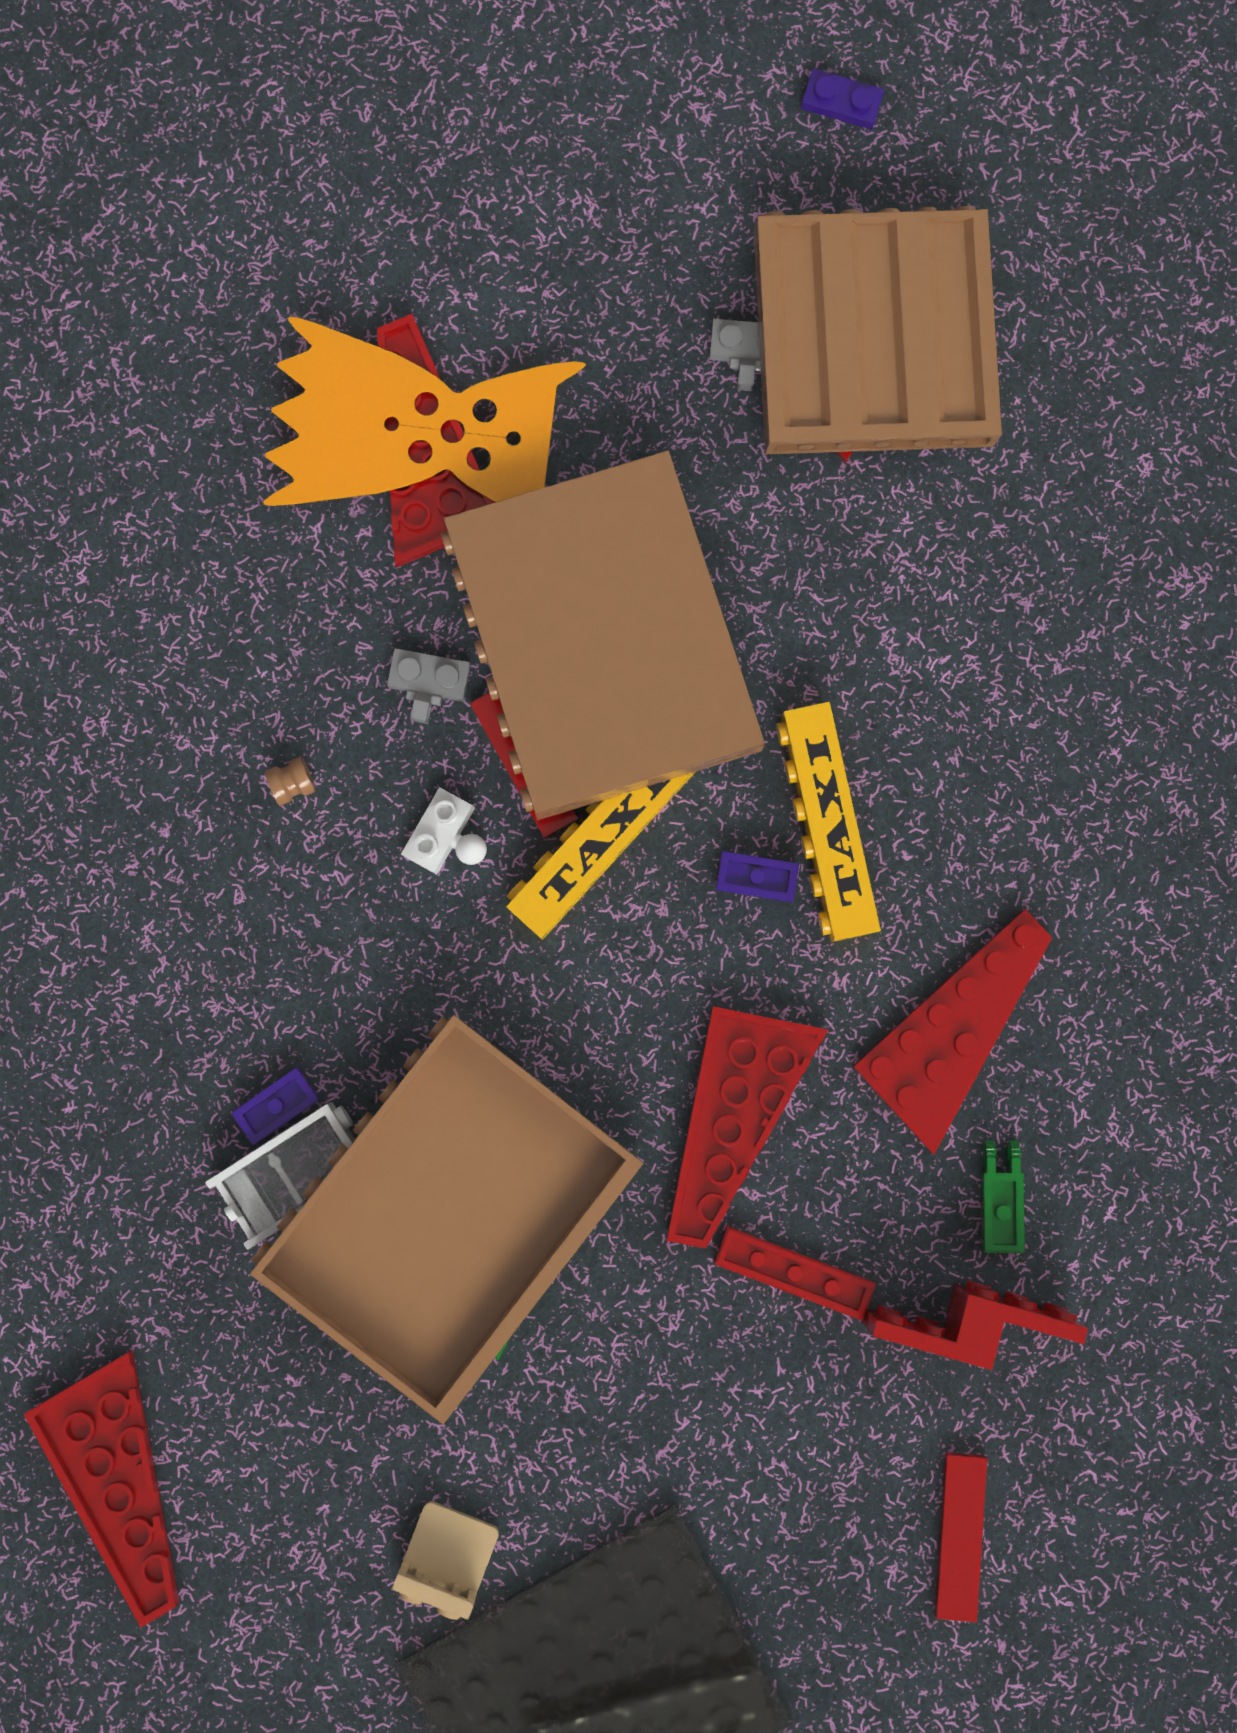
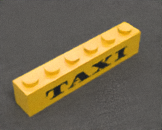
M830 702L784 711L781 716V723H776V730L780 746L787 745L790 760L784 761L788 783H795L798 798L793 799L795 817L797 822L804 821L807 836L801 837L805 859L812 858L815 874H810L809 879L814 898L820 896L824 912L818 913L821 933L823 936L829 935L830 942L880 932V924Z
M695 772L590 804L586 809V812L590 814L580 826L574 822L563 833L559 840L564 844L554 855L547 851L533 867L537 873L528 883L521 880L509 892L507 898L511 902L506 907L543 940Z

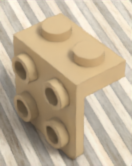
M427 1502L420 1515L392 1590L399 1592V1597L411 1604L420 1605L424 1602L437 1607V1612L446 1618L458 1620L462 1617L468 1620L475 1603L477 1591L498 1539V1528L495 1525L437 1502Z

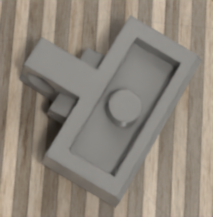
M713 319L709 360L730 362V369H739L737 390L752 391L755 371H761L758 322Z
M394 648L387 686L388 688L407 691L406 699L414 701L411 719H413V722L428 724L432 705L441 706L443 698L464 702L471 663Z

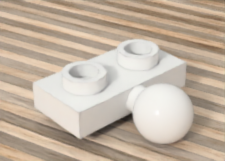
M439 787L401 855L436 875L452 848L456 850V855L461 862L468 865L478 864L484 859L487 852L485 841L475 834L460 835L475 807Z

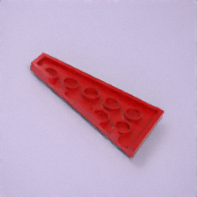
M412 314L377 328L378 347L409 360L440 379ZM423 392L416 397L414 405L418 413L427 416L436 412L439 403L434 394ZM389 417L385 420V428L387 430L394 431L398 428L399 421L395 417ZM457 420L446 421L440 430L442 438L449 443H456L464 436V432ZM417 440L410 445L408 455L415 463H425L432 456V447L427 441ZM470 450L467 455V463L473 470L480 471ZM442 470L436 475L418 483L390 490L396 568L445 548L440 534L448 531L444 520L445 517L494 503L493 500L467 486L450 470Z
M1026 909L1016 915L852 1066L932 1154H935L1052 939Z
M712 1006L666 1238L667 1241L706 1249L741 1183L744 1182L749 1173V1169L759 1151L763 1148L790 1100L800 1078L808 1068L818 1046L827 1034L828 1029Z
M133 1350L23 1415L139 1626L143 1627L175 1608L180 1600Z

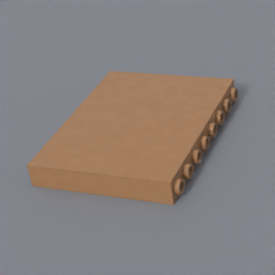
M669 450L444 518L448 531L440 534L447 556L455 554L459 567L452 569L458 592L466 590L470 603L463 605L469 628L477 626L481 640L474 641L480 663L488 662L492 672V676L485 678L492 701L500 699L504 713L497 715L503 738L511 736L515 750L508 752L515 775L523 773L527 785L526 788L519 789L526 812L534 810L537 820L544 819L763 750L765 742Z
M453 1015L449 1021L442 1016L428 1034L433 1039L432 1043L425 1052L419 1048L414 1051L403 1065L409 1071L399 1084L393 1079L378 1097L384 1104L374 1116L368 1111L352 1130L359 1136L349 1148L342 1143L327 1162L333 1169L324 1180L316 1176L307 1187L302 1196L308 1199V1201L299 1212L293 1208L289 1210L276 1227L282 1231V1234L272 1245L266 1240L252 1257L251 1261L257 1265L250 1273L257 1281L442 1424L447 1421L643 1165L640 1159L456 1015Z

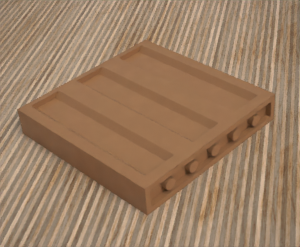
M961 206L954 210L938 211L934 207H923L916 211L900 212L896 208H885L875 213H862L857 209H848L839 214H824L819 210H810L801 215H786L780 211H772L763 216H757L753 233L765 455L993 447L1002 436L988 209L976 210L972 206Z

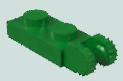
M984 1140L983 1143L984 1172H981L982 1252L1024 1253L1025 1251L1024 1173L1021 1172V1153L1018 1140H1009L1007 1143L1008 1172H996L997 1151L994 1141Z

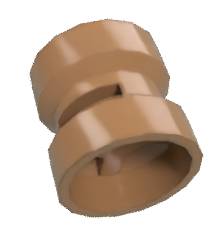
M302 756L290 760L289 764L285 767L279 768L275 766L265 770L268 785L279 806L290 803L292 798L299 794L307 796L316 792L314 781Z

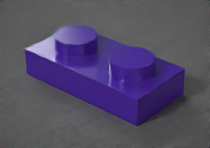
M813 68L801 109L872 130L885 89Z
M722 851L715 891L793 903L799 864Z
M296 1067L231 1114L254 1146L321 1099L301 1069Z

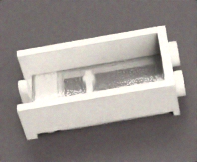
M333 1102L326 1104L205 1182L209 1189L217 1187L228 1205L224 1208L227 1217L232 1222L237 1219L249 1240L243 1243L247 1250L277 1232L279 1229L276 1227L291 1208L297 1212L300 1211L308 1201V1199L302 1196L307 1187L316 1176L324 1180L333 1167L327 1162L342 1143L349 1148L355 1141V1137L349 1129L354 1125L353 1121L342 1105L336 1108Z

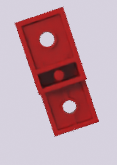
M967 1280L966 1287L954 1284L943 1327L939 1326L940 1322L922 1316H916L915 1322L907 1320V1317L901 1315V1311L884 1305H878L877 1311L867 1309L862 1323L874 1337L990 1370L993 1368L1004 1322L1084 1344L1088 1330L1087 1327L1076 1321L1077 1314L1067 1311L1068 1309L1065 1307L1044 1302L1043 1307L1039 1308L1037 1307L1038 1303L1030 1301L1028 1297L1010 1291H1005L1004 1297L998 1296L999 1292L991 1290L990 1286Z

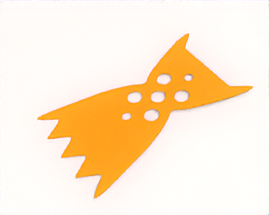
M297 317L288 318V321L295 330L311 344V349L277 364L282 371L298 382L305 389V392L271 409L276 416L292 427L299 434V437L265 454L267 459L290 474L294 479L292 483L264 500L263 503L265 505H293L378 494L418 483L436 475L442 470L452 471L467 486L494 502L545 487L556 389L561 382L582 370L586 366L585 363L573 361L534 367L482 381L467 388L462 393H456L427 370L393 352ZM423 392L432 393L438 399V409L431 415H421L415 409V399ZM481 399L491 400L497 407L496 416L489 422H480L473 415L474 404ZM389 417H395L399 421V426L394 431H389L384 426L385 420ZM448 420H457L464 426V436L456 443L446 442L441 436V427ZM513 431L521 436V441L516 446L509 445L506 438H504ZM417 440L427 441L432 447V456L425 463H415L408 455L410 445ZM475 447L485 448L491 456L489 466L481 471L473 470L467 463V455Z

